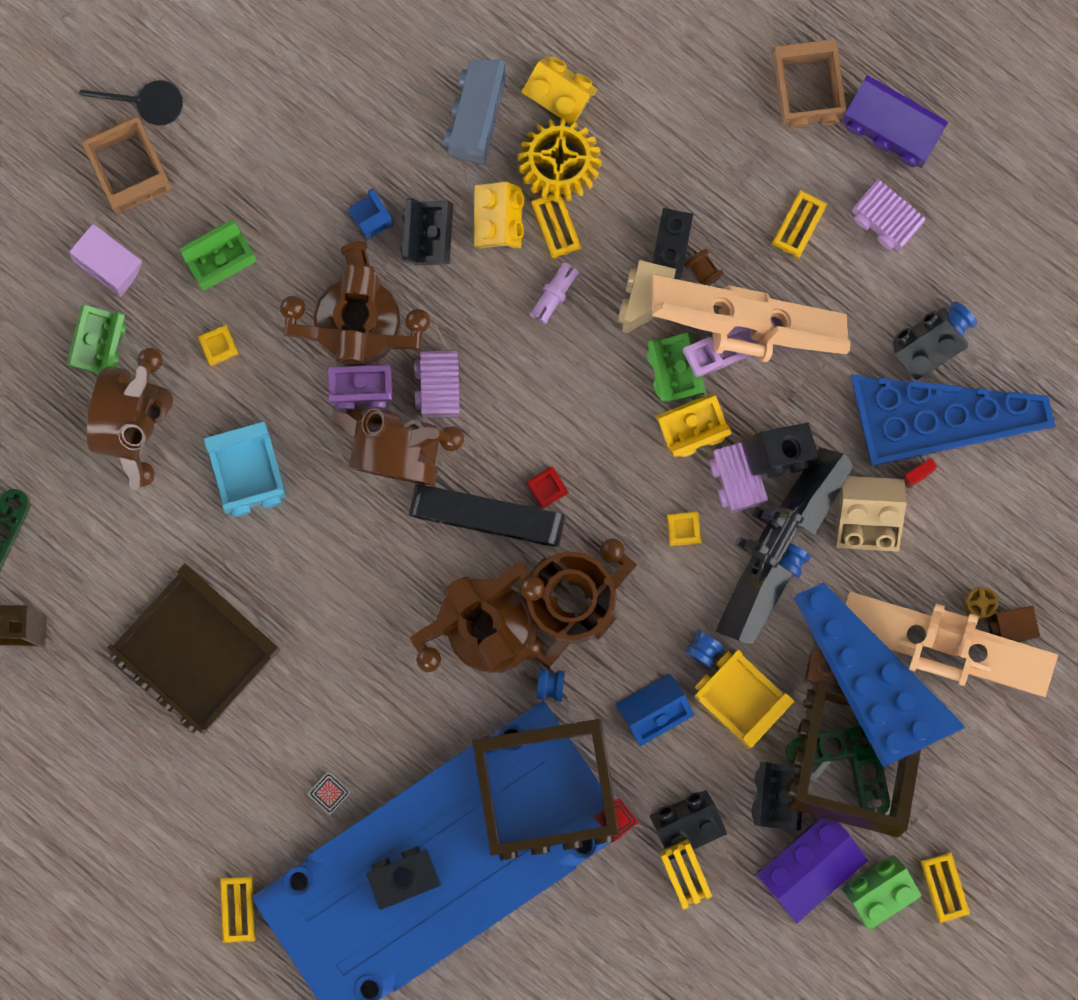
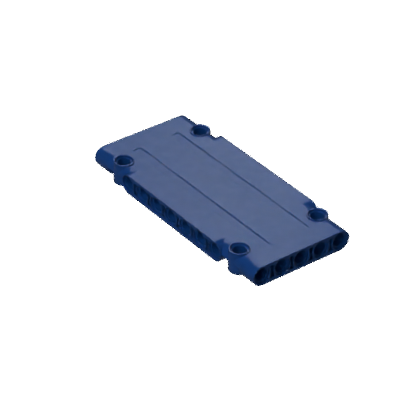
M543 700L507 725H504L491 736L487 735L484 738L504 735L508 730L523 732L559 726L560 723ZM570 738L486 752L500 844L601 827L594 818L596 814L604 809L600 783ZM472 745L306 857L305 861L254 894L252 899L318 1000H380L392 991H397L577 868L576 866L610 843L595 845L594 839H591L592 848L586 854L578 853L575 848L563 850V845L559 844L550 846V853L531 855V849L518 851L519 858L500 861L499 855L491 856ZM419 846L420 851L427 849L442 886L380 910L366 873L373 871L371 865L389 858L390 863L403 859L402 852ZM406 867L398 868L394 873L395 882L399 886L408 885L412 880L411 871ZM297 872L304 873L308 878V885L302 891L294 889L291 884L292 876ZM373 980L378 984L379 992L376 997L368 998L362 993L361 986L364 981Z

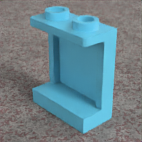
M265 422L204 438L221 495L222 507L226 514L232 513L233 517L243 516L251 513L250 508L259 505H262L263 509L275 507L281 504L280 499L287 498Z

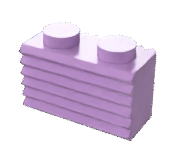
M879 179L852 210V213L855 215L853 219L861 228L865 230L871 228L879 235L877 240L888 250L894 248L898 252L925 221L924 216Z
M458 351L420 352V360H414L415 379H421V391H415V409L421 410L422 418L460 417Z
M743 442L713 451V459L709 460V466L713 478L719 477L722 489L718 490V496L723 508L728 507L729 512L734 513L765 504L768 501L761 475L753 476Z

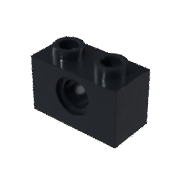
M663 208L652 263L676 269L674 279L681 280L693 213Z
M808 422L762 431L742 440L753 476L766 474L767 479L785 474L786 469H790L791 474L801 472L809 468V462L819 458Z
M419 846L402 852L403 859L390 863L389 858L371 865L373 871L366 873L380 910L442 886L427 849L420 851ZM400 867L408 868L412 874V880L406 886H399L394 880V873Z

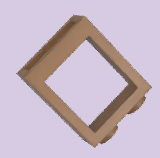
M836 39L775 46L772 58L782 126L790 125L791 129H802L808 127L809 123L821 122V125L839 123V119H843L846 113V104ZM827 60L834 108L790 113L784 66Z
M139 116L134 119L132 117L123 118L115 124L116 127L107 131L97 130L89 134L87 140L82 142L116 215L173 190ZM139 134L157 175L115 194L97 153Z

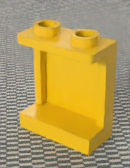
M738 649L734 654L728 651L716 663L720 669L713 677L706 674L695 686L699 692L694 698L750 749L795 701L786 693L783 694Z

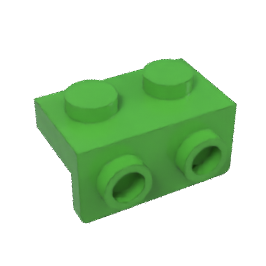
M233 219L180 248L182 256L202 291L211 288L257 262L254 253Z
M85 304L81 305L66 366L98 375L107 366L116 367L119 359V353L116 352L118 341L123 338L126 330V322H123L125 314L121 312L112 313Z
M686 332L662 340L652 339L647 341L649 348L647 350V359L650 366L653 367L655 374L654 390L661 401L673 403L706 393L703 376L695 377L682 351L683 348L695 343L693 333Z
M895 855L880 861L874 868L852 879L848 885L842 888L843 893L850 900L868 930H871L922 896L907 868Z

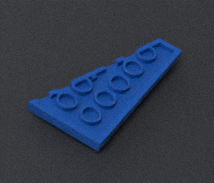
M850 375L871 467L1055 427L1049 397L1045 395L1018 392L1007 393L990 391V389H970L953 385L916 381L906 382L888 378L878 379Z
M824 582L797 594L793 598L883 768L965 728L959 719Z

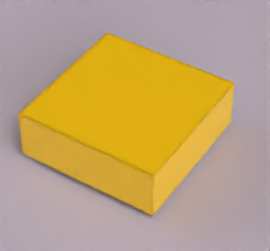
M227 325L198 336L210 367L239 355Z
M698 511L667 514L670 547L702 543Z

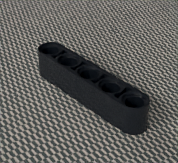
M416 484L414 487L409 516L417 519L552 547L560 546L566 517L563 514L420 484Z

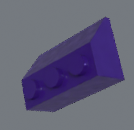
M869 75L865 77L842 120L846 124V129L857 136H862V134L873 140L872 143L880 150L886 152L891 150L900 156L899 159L906 165L911 167L917 165L920 168L923 167L948 124V121Z
M820 817L761 868L755 876L795 923H798L862 867L868 859L839 822Z

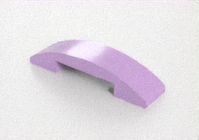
M771 317L770 320L774 327H783L782 322L778 318ZM738 326L727 334V338L758 344V341L752 340L750 328ZM711 336L682 349L695 377L709 374L752 356L728 350L716 353L713 349V337L711 338Z

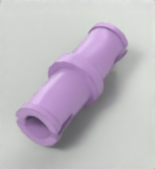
M562 262L561 267L550 284H545L542 289L544 293L529 313L533 319L539 317L537 321L541 324H547L557 305L563 303L566 299L565 293L576 276L579 275V272L573 268L565 277L571 265Z

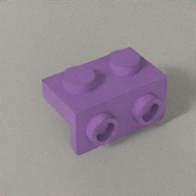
M391 365L328 367V402L330 406H336L337 411L355 410V405H367L369 410L373 408L381 410L386 409V404H393Z

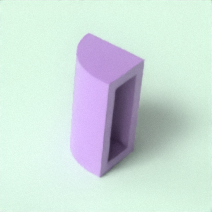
M94 224L90 226L69 251L73 262L120 298L132 284L142 265V261Z

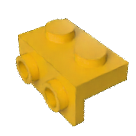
M546 56L537 63L521 93L559 118L565 119L571 125L574 121L578 120L589 99L595 95L598 89L592 86V81L588 77L579 73L574 74L566 68L567 65L562 60Z
M509 182L475 185L474 247L480 249L499 246L521 248L524 235L522 224L524 196L521 187Z
M714 392L656 415L667 448L674 457L690 456L696 452L697 448L706 444H719L725 440L726 436L732 434L730 427L726 424Z

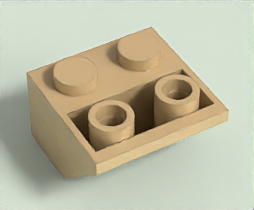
M639 260L637 269H630L625 292L631 293L630 299L623 298L618 322L623 323L622 332L629 333L655 318V316H652L651 276L658 275L674 279L676 269Z
M848 476L839 491L836 548L899 552L907 503L905 480Z

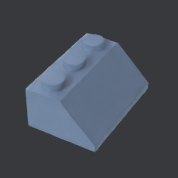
M472 60L469 63L468 70L462 69L458 87L463 88L461 99L455 98L451 113L452 117H456L453 129H447L444 146L448 147L449 157L485 165L506 81L505 60Z

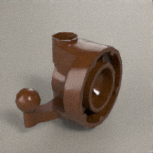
M360 265L347 266L346 271L342 273L341 281L331 285L318 299L313 315L314 327L296 324L297 319L305 311V304L299 297L288 296L280 305V312L286 318L284 336L317 341L321 344L323 350L336 361L352 366L372 364L385 357L391 349L420 350L422 333L429 328L430 317L427 312L421 309L410 311L406 316L405 322L407 328L411 331V336L399 335L401 330L400 311L391 292L381 285L378 276L374 274L375 270L373 268ZM355 302L366 304L369 310V317L363 325L365 333L345 329L341 316L343 311L349 306L348 304Z
M146 348L139 353L136 376L131 379L130 372L126 369L112 366L105 367L96 381L88 411L87 444L89 450L96 454L120 458L123 470L129 477V488L132 491H137L140 487L147 486L154 480L155 472L153 467L146 462L140 461L139 451L153 434L154 424L160 422L173 405V396L166 388L148 383L150 373L159 370L163 362L162 355L154 348ZM156 403L160 409L155 408L153 404Z
M377 408L368 410L364 416L356 410L346 411L345 413L334 412L331 416L333 423L340 424L343 431L354 438L349 468L382 477L435 486L439 468L435 466L439 442L447 451L458 450L464 443V434L455 426L440 430L435 425L419 420H410L403 426L398 415Z
M610 538L605 540L600 546V555L604 561L608 563L618 562L621 565L612 577L600 561L579 552L566 551L552 555L547 559L544 557L535 566L530 575L539 577L544 583L545 590L540 599L535 601L526 600L529 612L539 628L556 638L557 641L546 653L542 650V641L536 636L531 652L526 659L536 658L549 669L570 644L592 640L594 637L599 640L617 619L613 616L617 599L616 589L637 566L635 562L624 554L625 549L621 541ZM564 578L568 580L569 585L580 587L586 599L592 600L578 617L575 616V613L562 610L557 598L551 596Z
M521 561L506 570L495 581L492 579L470 580L469 577H462L452 582L444 590L447 597L440 608L437 621L422 628L410 637L418 652L416 658L418 667L422 671L432 672L440 666V653L435 648L427 647L426 643L441 635L448 636L453 652L465 665L485 673H502L518 666L530 654L537 632V624L530 615L526 600L535 601L543 596L545 590L543 581L537 576H531ZM519 579L522 581L520 585L521 594L511 589ZM484 611H487L492 617L493 629L497 630V633L481 641L475 636V623L478 617Z

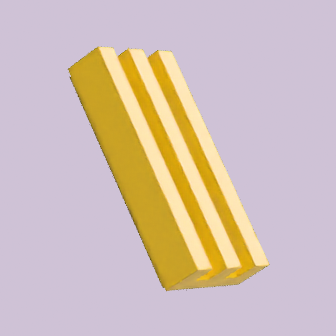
M800 190L771 246L782 249V252L789 253L799 260L827 203ZM802 199L808 201L786 243L782 242L781 239ZM815 205L819 208L796 249L792 245L811 208Z
M552 193L549 194L547 199L541 197L531 201V205L551 258L555 260L560 256H566L571 252L582 250L562 194H560V200L557 204L573 243L567 246L551 201H554ZM545 204L561 246L558 250L555 248L540 205Z
M688 839L659 852L683 910L689 908L688 904L693 902L698 904L701 902L700 899L712 897ZM684 849L701 886V890L696 891L680 851ZM674 854L690 895L684 896L668 856Z
M949 852L920 861L938 923L969 915V908L952 853ZM943 861L947 863L961 909L959 911H955L941 866ZM933 864L948 910V914L945 915L929 867Z
M253 877L220 878L223 943L256 941L255 909L252 899L254 895ZM246 883L248 935H243L241 884ZM228 884H234L236 936H230Z

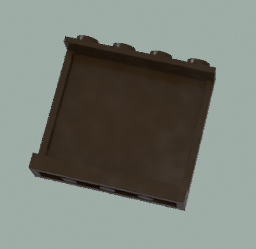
M184 563L177 571L178 575L118 641L114 645L110 644L107 648L113 653L109 658L122 670L128 666L137 674L133 680L145 691H148L151 687L160 695L156 701L168 712L175 709L183 716L179 721L193 734L196 730L205 734L281 649Z

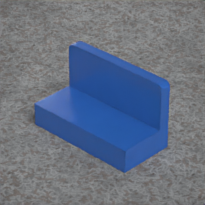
M671 674L665 675L616 704L639 746L695 716L685 694Z

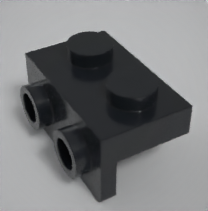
M413 198L406 199V206L402 215L404 236L400 245L403 260L417 266L450 264L454 203L448 200L420 202Z
M944 307L937 312H929L920 323L911 329H903L893 340L895 355L916 381L968 348L967 341L950 321L948 312Z
M760 762L759 769L755 773L757 795L751 810L754 826L801 831L803 812L788 809L790 797H787V786L791 778L794 779L796 769L792 765Z
M707 790L692 793L686 799L671 806H664L649 816L664 849L688 839L694 850L727 835L716 805ZM685 849L680 851L681 855L686 853ZM674 854L668 856L669 860H672V859L675 858V857H674Z

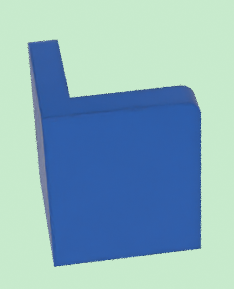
M374 188L368 190V197L349 207V213L366 241L393 226L392 218Z

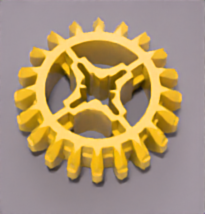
M563 118L560 120V126H554L553 120L550 119L547 129L538 124L536 126L537 134L528 132L527 139L529 142L521 143L520 146L523 152L518 154V161L522 163L519 166V173L526 174L523 177L524 184L533 183L531 192L537 193L542 189L541 195L543 199H547L549 194L553 193L554 201L557 203L560 200V194H565V199L571 201L572 192L581 197L583 195L582 186L587 189L593 187L591 179H598L599 172L596 169L600 168L602 161L597 158L601 155V150L599 147H594L596 144L594 136L587 138L588 129L586 127L577 131L578 123L576 121L570 127H566V121ZM556 141L553 148L538 152L544 145ZM566 141L576 145L584 156L578 155V152L570 151L566 147ZM562 150L563 164H560V171L558 172L556 157H559V151ZM535 165H540L542 169L551 171L554 175L553 180L543 176ZM578 168L581 169L574 177L563 180L568 172L578 171Z

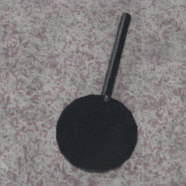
M164 80L146 84L138 97L88 90L79 91L81 96L135 102L142 118L148 123L157 126L167 125L175 121L183 108V97L179 89L172 83Z

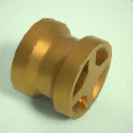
M978 587L966 595L963 606L968 616L971 613L979 616L978 620H983L996 612L999 601L993 590L988 587Z

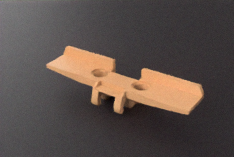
M658 275L651 276L652 316L697 329L711 331L713 334V349L716 353L728 350L759 356L760 361L768 362L772 356L773 344L847 354L850 351L847 314L771 299L768 293L730 285L722 289ZM714 305L722 307L719 309V314L714 312ZM771 317L778 318L782 322L783 327H774L770 320ZM735 326L750 328L751 338L758 341V344L727 338V334Z
M849 591L845 605L892 652L912 657L909 670L915 672L916 669L952 679L958 681V685L964 687L968 675L1040 697H1046L1058 654L977 630L975 628L979 616L970 613L969 617L949 612L944 610V605L938 603L935 604L933 614L930 616ZM915 625L922 627L926 633L924 641L917 644L910 642L907 637L908 629ZM981 644L986 648L987 657L984 661L974 662L969 657L968 652L972 645ZM922 647L964 659L963 669L920 657Z

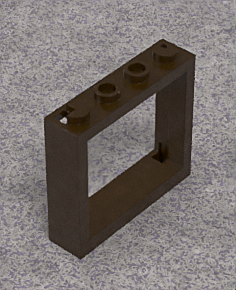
M0 605V646L46 647L47 615L28 605Z
M819 680L811 689H807L806 698L803 701V707L807 708L805 719H801L797 731V737L801 738L799 749L796 748L792 758V767L796 769L794 779L791 778L787 786V797H790L788 809L893 837H900L908 830L921 750L898 762L889 815L807 794L824 702L828 700L850 706L840 686Z
M601 719L472 740L491 856L499 855L500 861L519 858L518 851L531 849V855L550 853V846L562 844L563 850L582 847V841L594 839L595 845L614 842L613 835L621 834ZM592 734L607 826L500 844L486 752Z

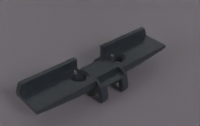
M819 447L817 450L819 458L808 463L809 468L801 473L781 506L773 511L766 508L765 510L759 507L755 508L752 516L766 524V527L757 542L750 539L747 541L739 536L735 543L738 548L750 554L752 558L734 589L717 626V633L742 643L753 644L792 576L791 572L779 565V561L798 528L804 529L811 535L816 534L853 468V464L847 455Z

